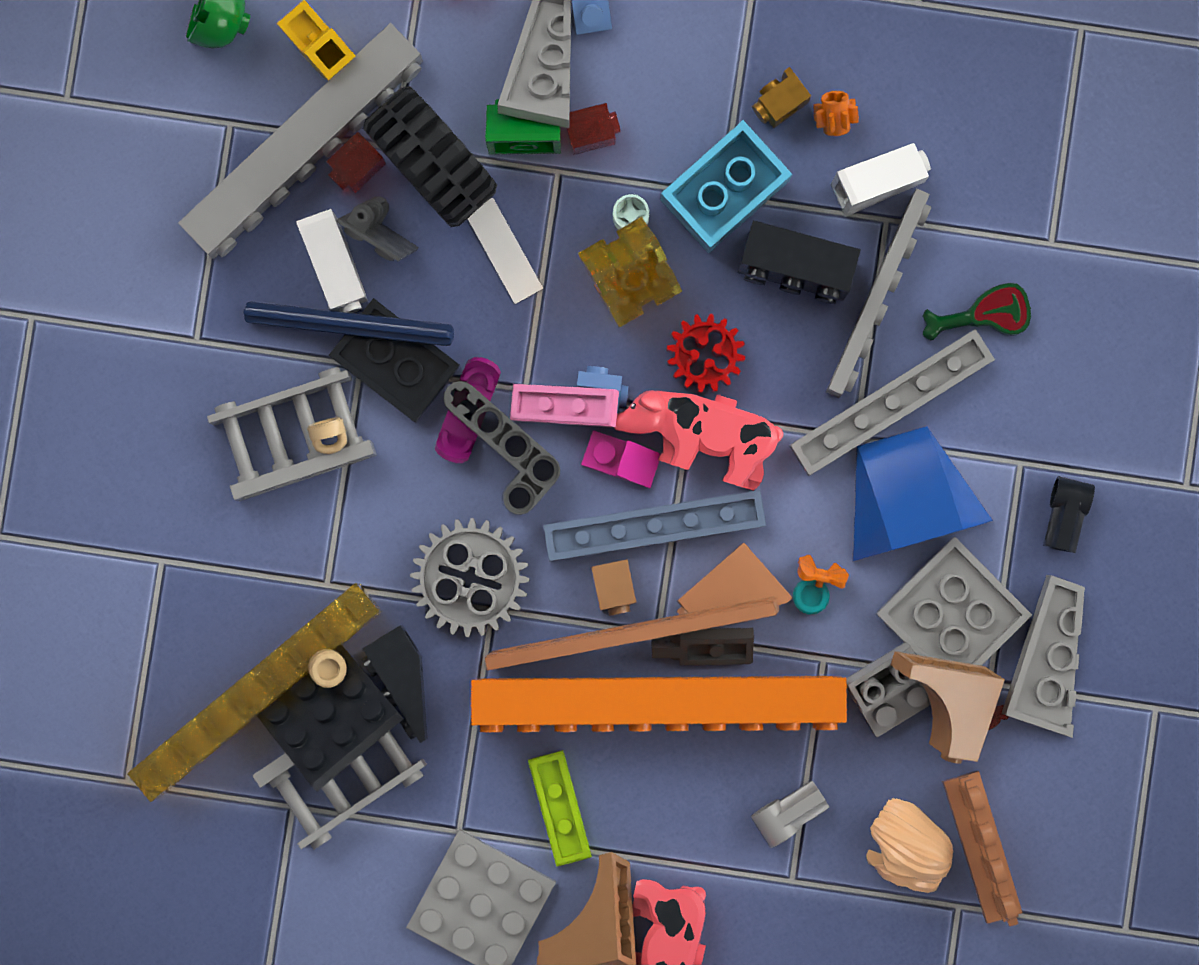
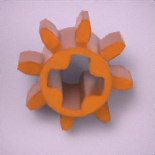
M827 92L821 97L822 104L817 103L813 105L816 128H823L824 133L829 136L845 135L851 129L850 123L859 122L856 99H849V95L846 92Z

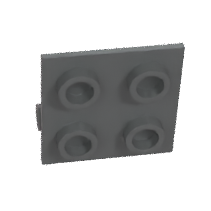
M375 196L355 206L352 212L338 218L336 221L345 227L344 232L358 241L366 240L376 247L374 250L378 255L389 261H394V259L400 261L419 248L382 224L389 211V204L381 196Z

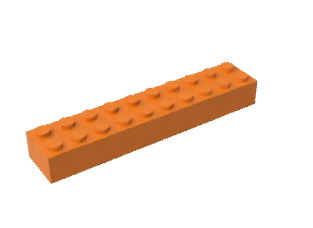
M846 677L475 678L471 680V725H480V732H502L504 725H517V732H540V725H554V732H576L577 725H592V731L610 732L614 731V724H629V731H651V724H665L666 731H689V724H702L704 731H725L726 724H739V729L744 731L763 730V723H776L778 730H801L800 723H812V728H815V730H838V723H847Z

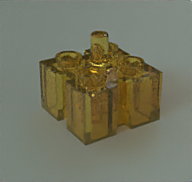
M642 217L617 230L616 233L619 237L617 240L607 245L604 239L578 253L588 275L594 282V286L604 306L619 328L644 314L642 306L652 300L658 306L683 292L673 270L666 262L667 258L658 239Z

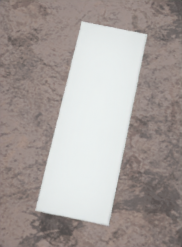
M493 197L490 198L468 218V221L514 304L542 290L543 287Z

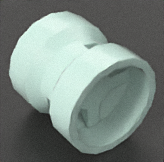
M628 194L617 200L613 208V222L619 232L633 236L640 234L646 228L649 219V208L643 198L638 195Z

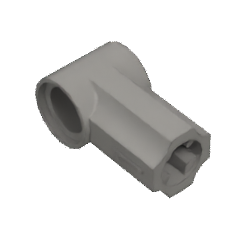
M811 780L782 800L776 799L751 815V818L769 847L773 848L798 832L797 828L830 807L820 790Z

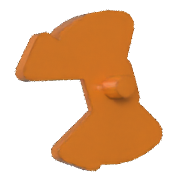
M811 555L799 558L797 573L800 579L804 581L816 580L815 586L818 588H822L823 583H830L842 589L845 588L849 573L837 563H833L828 570L816 567Z

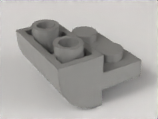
M904 642L846 678L847 691L850 697L856 703L872 733L877 738L931 705L926 690L918 680L908 678L890 665L895 651L916 655L907 642Z

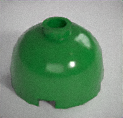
M199 0L197 4H194L186 32L187 41L214 49L230 44L237 33L244 35L250 20V14L245 13L246 0Z

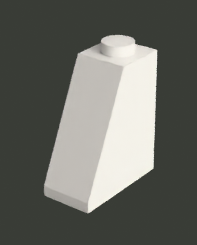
M913 143L838 171L831 186L845 217L924 183L929 177L927 171L931 170L924 151H917Z
M332 209L296 221L330 310L355 313L361 310V304L367 302L368 299L341 225L336 222L338 218Z

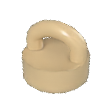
M335 417L310 424L307 428L310 441H312L313 447L317 452L333 454L342 450L347 443L343 418ZM333 436L338 438V441L331 445H324L321 442L322 439Z
M323 649L311 657L308 671L310 677L317 685L331 688L343 681L347 666L345 660L338 652L332 649Z

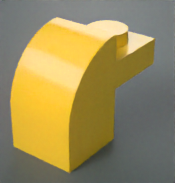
M305 0L298 3L276 23L298 48L304 58L326 80H330L356 57L337 33L323 22Z

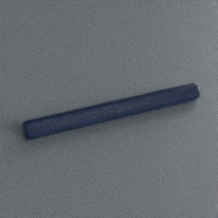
M252 301L247 302L243 311L245 321L253 324L450 346L454 339L453 326L444 323Z

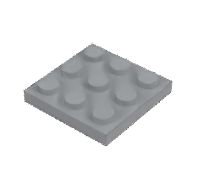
M955 536L875 613L903 642H907L912 647L916 655L980 666L1032 616Z
M459 829L406 928L474 965H512L556 881Z

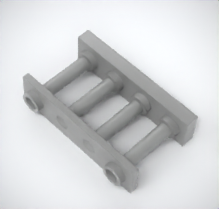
M339 367L331 368L320 372V379L239 406H236L235 401L215 407L216 413L207 416L209 423L214 426L223 423L240 474L237 477L238 483L230 486L234 500L242 501L377 456L373 442L371 440L363 441L362 436L358 437L341 386L343 383L352 381L351 374L347 370L341 372ZM325 389L328 390L336 417L343 418L347 436V443L343 449L333 454L317 452L313 447L312 441H310L307 430L308 426L315 423L306 395ZM291 400L293 401L309 453L306 454L308 460L294 464L293 459H288L272 410L273 406ZM255 412L259 414L275 463L272 465L273 472L259 476L258 471L253 470L237 418Z
M387 732L378 741L400 774L382 786L362 755H360L350 765L369 792V795L351 807L333 779L322 787V790L339 815L322 827H320L288 779L291 777L288 770L295 765L286 753L252 776L260 788L268 783L272 788L277 787L308 834L306 838L297 844L301 849L310 844L314 850L332 838L328 831L401 782L406 788L424 775L420 769L427 765L425 760L421 759L412 765L391 732Z

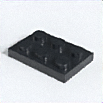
M374 298L361 313L399 318ZM347 334L342 337L328 355L415 423H417L460 367V364L432 344Z

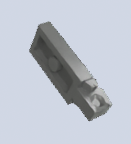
M753 628L702 629L651 639L652 658H671L680 661V666L753 663Z

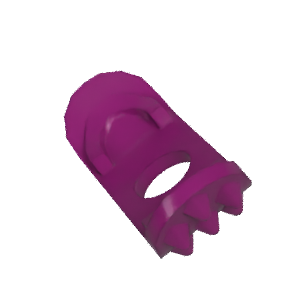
M473 357L465 364L459 381L472 385L491 401L501 371L493 361L482 357ZM464 388L460 392L455 390L454 399L451 404L457 408L460 402L467 400L466 397L469 392ZM477 399L476 406L479 409L484 404ZM448 410L435 444V450L443 459L454 463H464L468 461L477 435ZM486 412L481 413L478 417L477 424L479 429Z

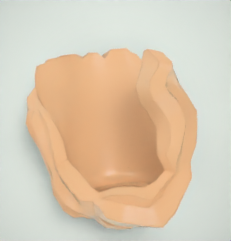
M897 798L888 800L883 810L880 811L878 818L874 819L870 827L871 835L880 846L881 853L868 850L866 854L868 864L874 866L883 879L897 886L908 887L913 891L927 893L936 891L941 880L947 875L952 865L953 846L950 838L913 803Z

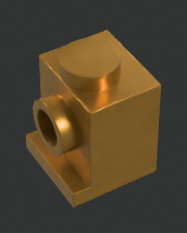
M790 67L784 70L781 78L783 81L779 82L777 79H774L759 91L762 96L758 99L757 103L752 105L757 117L764 124L769 121L773 128L807 105L811 98L810 93Z

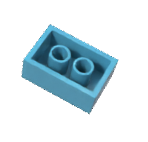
M742 120L661 193L660 200L709 254L790 181L792 173L746 122Z

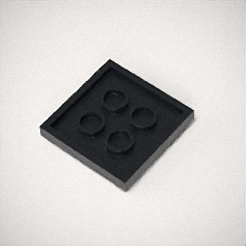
M343 645L335 650L342 656L347 666L346 675L341 683L331 688L317 685L310 677V674L307 673L257 715L316 791H319L403 720V717Z

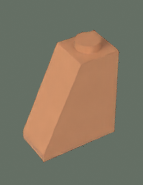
M742 543L677 600L681 605L677 613L680 615L774 596L777 598L778 605L788 603L792 596L749 547Z

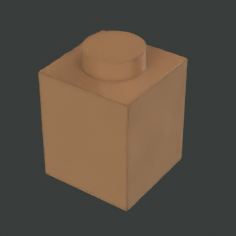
M628 559L591 567L600 610L608 609L609 616L630 612L629 604L636 603Z

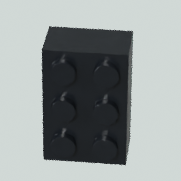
M753 220L738 273L745 275L744 280L753 284L765 285L766 281L780 284L779 290L800 295L801 290L814 293V299L818 301L836 304V300L843 301L850 292L861 249Z

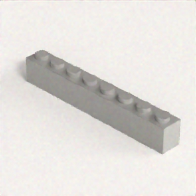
M391 22L356 54L355 58L336 73L178 222L213 260L218 255L220 257L226 256L236 246L237 242L235 239L244 230L250 232L261 223L264 218L261 214L271 205L273 207L279 206L289 196L290 192L288 189L297 180L304 182L316 170L314 164L324 155L327 158L332 156L342 146L343 142L341 139L350 130L355 133L361 129L365 119L368 118L367 114L377 105L380 107L395 93L393 90L403 80L408 83L421 71L420 64L423 62L421 54Z

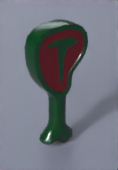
M1006 283L992 287L982 293L972 306L964 312L939 316L926 309L922 316L926 323L923 337L932 341L944 330L969 325L976 327L989 326L1000 334L1007 336L1019 335L1027 329L1031 320V307L1025 290L1018 284Z

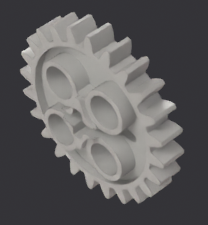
M470 518L468 528H463L459 519L455 520L454 531H450L444 524L441 525L442 537L438 538L430 533L429 538L433 545L431 547L419 546L420 550L426 554L424 559L413 558V562L421 566V571L410 574V577L420 580V585L415 586L411 590L414 593H423L424 596L416 605L418 607L429 605L430 609L425 616L426 619L432 618L435 615L440 617L437 622V628H442L447 622L451 623L450 634L455 635L460 626L464 627L466 637H470L473 627H477L480 635L484 636L486 624H490L495 631L499 630L498 618L501 617L507 622L511 621V617L507 612L509 608L520 611L521 607L514 601L516 596L527 597V593L519 589V584L530 582V578L520 576L519 571L528 567V563H517L516 560L524 552L523 549L511 550L509 547L513 544L515 538L511 536L503 541L500 539L503 528L499 527L494 533L489 532L490 522L487 520L483 523L481 529L476 527L474 518ZM457 544L464 545L468 551V558L461 565L452 564L448 558L450 548ZM491 555H497L503 561V569L496 576L487 575L483 569L484 560ZM443 565L463 572H469L470 567L476 568L475 575L498 582L502 587L500 590L472 583L470 588H466L465 580L441 573L439 567ZM445 579L454 581L457 586L455 597L448 601L441 599L437 592L439 583ZM479 590H486L492 596V605L486 611H478L472 604V597Z

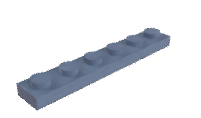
M757 490L543 525L550 562L765 527L766 522L761 491Z

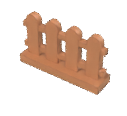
M979 771L942 781L985 922L989 924L999 920L1007 921L1009 927L1019 924L1017 917H1019L1018 914L1023 912Z

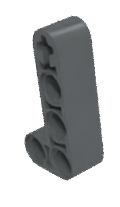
M463 381L452 383L444 392L443 401L446 408L519 471L505 487L502 493V501L506 509L514 514L522 515L528 513L559 478L560 466L558 461L472 385ZM464 388L469 392L466 399L473 406H475L477 399L484 404V406L474 412L470 421L464 417V414L470 410L462 404L457 406V408L451 404L454 399L450 394L452 390L455 389L460 392ZM486 411L492 412L498 419V426L491 433L481 431L477 424L479 415ZM514 435L521 437L526 445L525 451L518 457L510 456L505 449L507 439ZM542 459L549 461L553 467V474L545 481L536 479L533 474V466ZM522 487L529 494V501L523 508H514L509 502V494L514 488Z

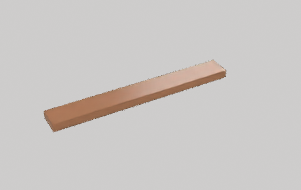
M774 596L493 650L486 655L485 663L488 671L776 616L779 612L777 598Z

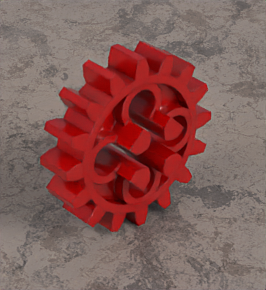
M696 314L694 315L693 325L690 326L683 320L680 323L683 332L681 334L675 331L671 333V337L677 343L676 345H667L666 351L673 353L675 356L667 361V365L677 366L678 370L673 375L674 379L682 376L686 378L684 388L688 389L692 383L697 384L698 393L702 394L705 385H710L711 390L715 393L718 391V382L721 381L727 387L731 385L730 378L728 377L730 373L739 376L741 370L735 366V363L744 362L746 356L738 354L737 350L744 347L745 343L744 341L734 340L739 331L737 328L730 331L725 329L727 325L726 318L721 320L719 324L714 323L713 314H709L706 322H702L699 315ZM711 332H718L722 337V341L714 345L711 354L716 358L725 357L728 361V366L725 369H719L716 367L714 360L708 358L703 364V373L698 376L693 375L690 372V366L697 363L700 353L695 349L686 350L683 346V341L687 338H692L696 341L697 347L704 349L709 341L708 335Z

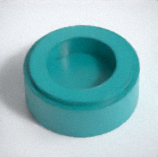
M801 580L798 582L792 593L795 607L805 614H817L823 611L828 605L830 598L829 590L825 583H823L822 588H818L815 586L816 580Z

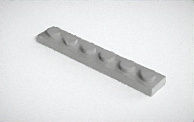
M916 188L909 200L826 392L839 398L844 390L851 392L859 372L853 370L859 357L866 358L874 340L868 337L873 324L880 326L888 308L887 305L882 304L887 291L895 292L903 274L897 271L902 257L905 259L910 258L917 239L911 236L917 224L923 227L932 206L926 204L930 194Z
M975 329L789 446L809 477L995 359Z

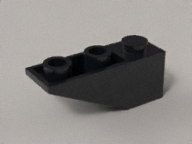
M400 625L362 648L366 654L362 658V662L372 677L379 675L385 685L381 692L393 707L398 706L404 716L400 723L411 740L417 737L421 743L428 739L422 655L404 626Z

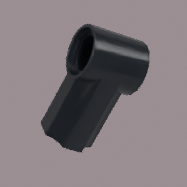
M1061 476L1056 478L1050 498V508H1052L1043 546L1076 553L1084 516L1088 515L1092 506L1095 485Z

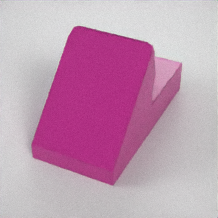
M593 430L581 466L650 489L661 453L632 441H624Z

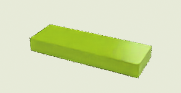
M564 750L528 759L556 867L591 858L592 854Z

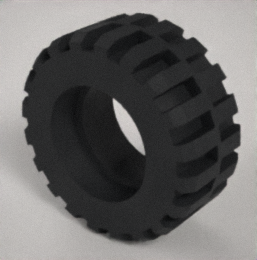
M401 87L365 119L364 131L450 227L460 226L496 193L498 185L447 124L412 87Z

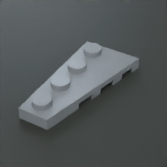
M532 0L497 105L498 114L569 128L571 0Z
M1046 575L1001 714L1073 738L1074 725L1071 724L1072 709L1076 703L1074 684L1075 672L1079 666L1077 647L1078 635L1081 634L1085 587L1052 575Z

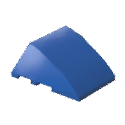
M927 426L857 446L853 561L993 521Z

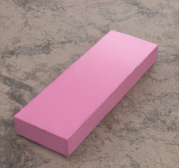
M513 384L510 419L518 422L616 427L619 391L600 388Z

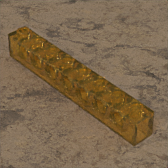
M360 583L353 584L127 773L128 776L150 802L159 799L255 719L265 708L309 673V661L316 652L323 649L335 651L382 613V609Z

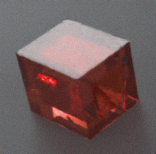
M607 103L570 112L567 132L573 155L615 145V134L621 133L616 111L609 113Z
M359 132L353 135L326 161L332 169L328 176L340 189L344 190L348 186L354 193L363 187L386 164L384 158Z

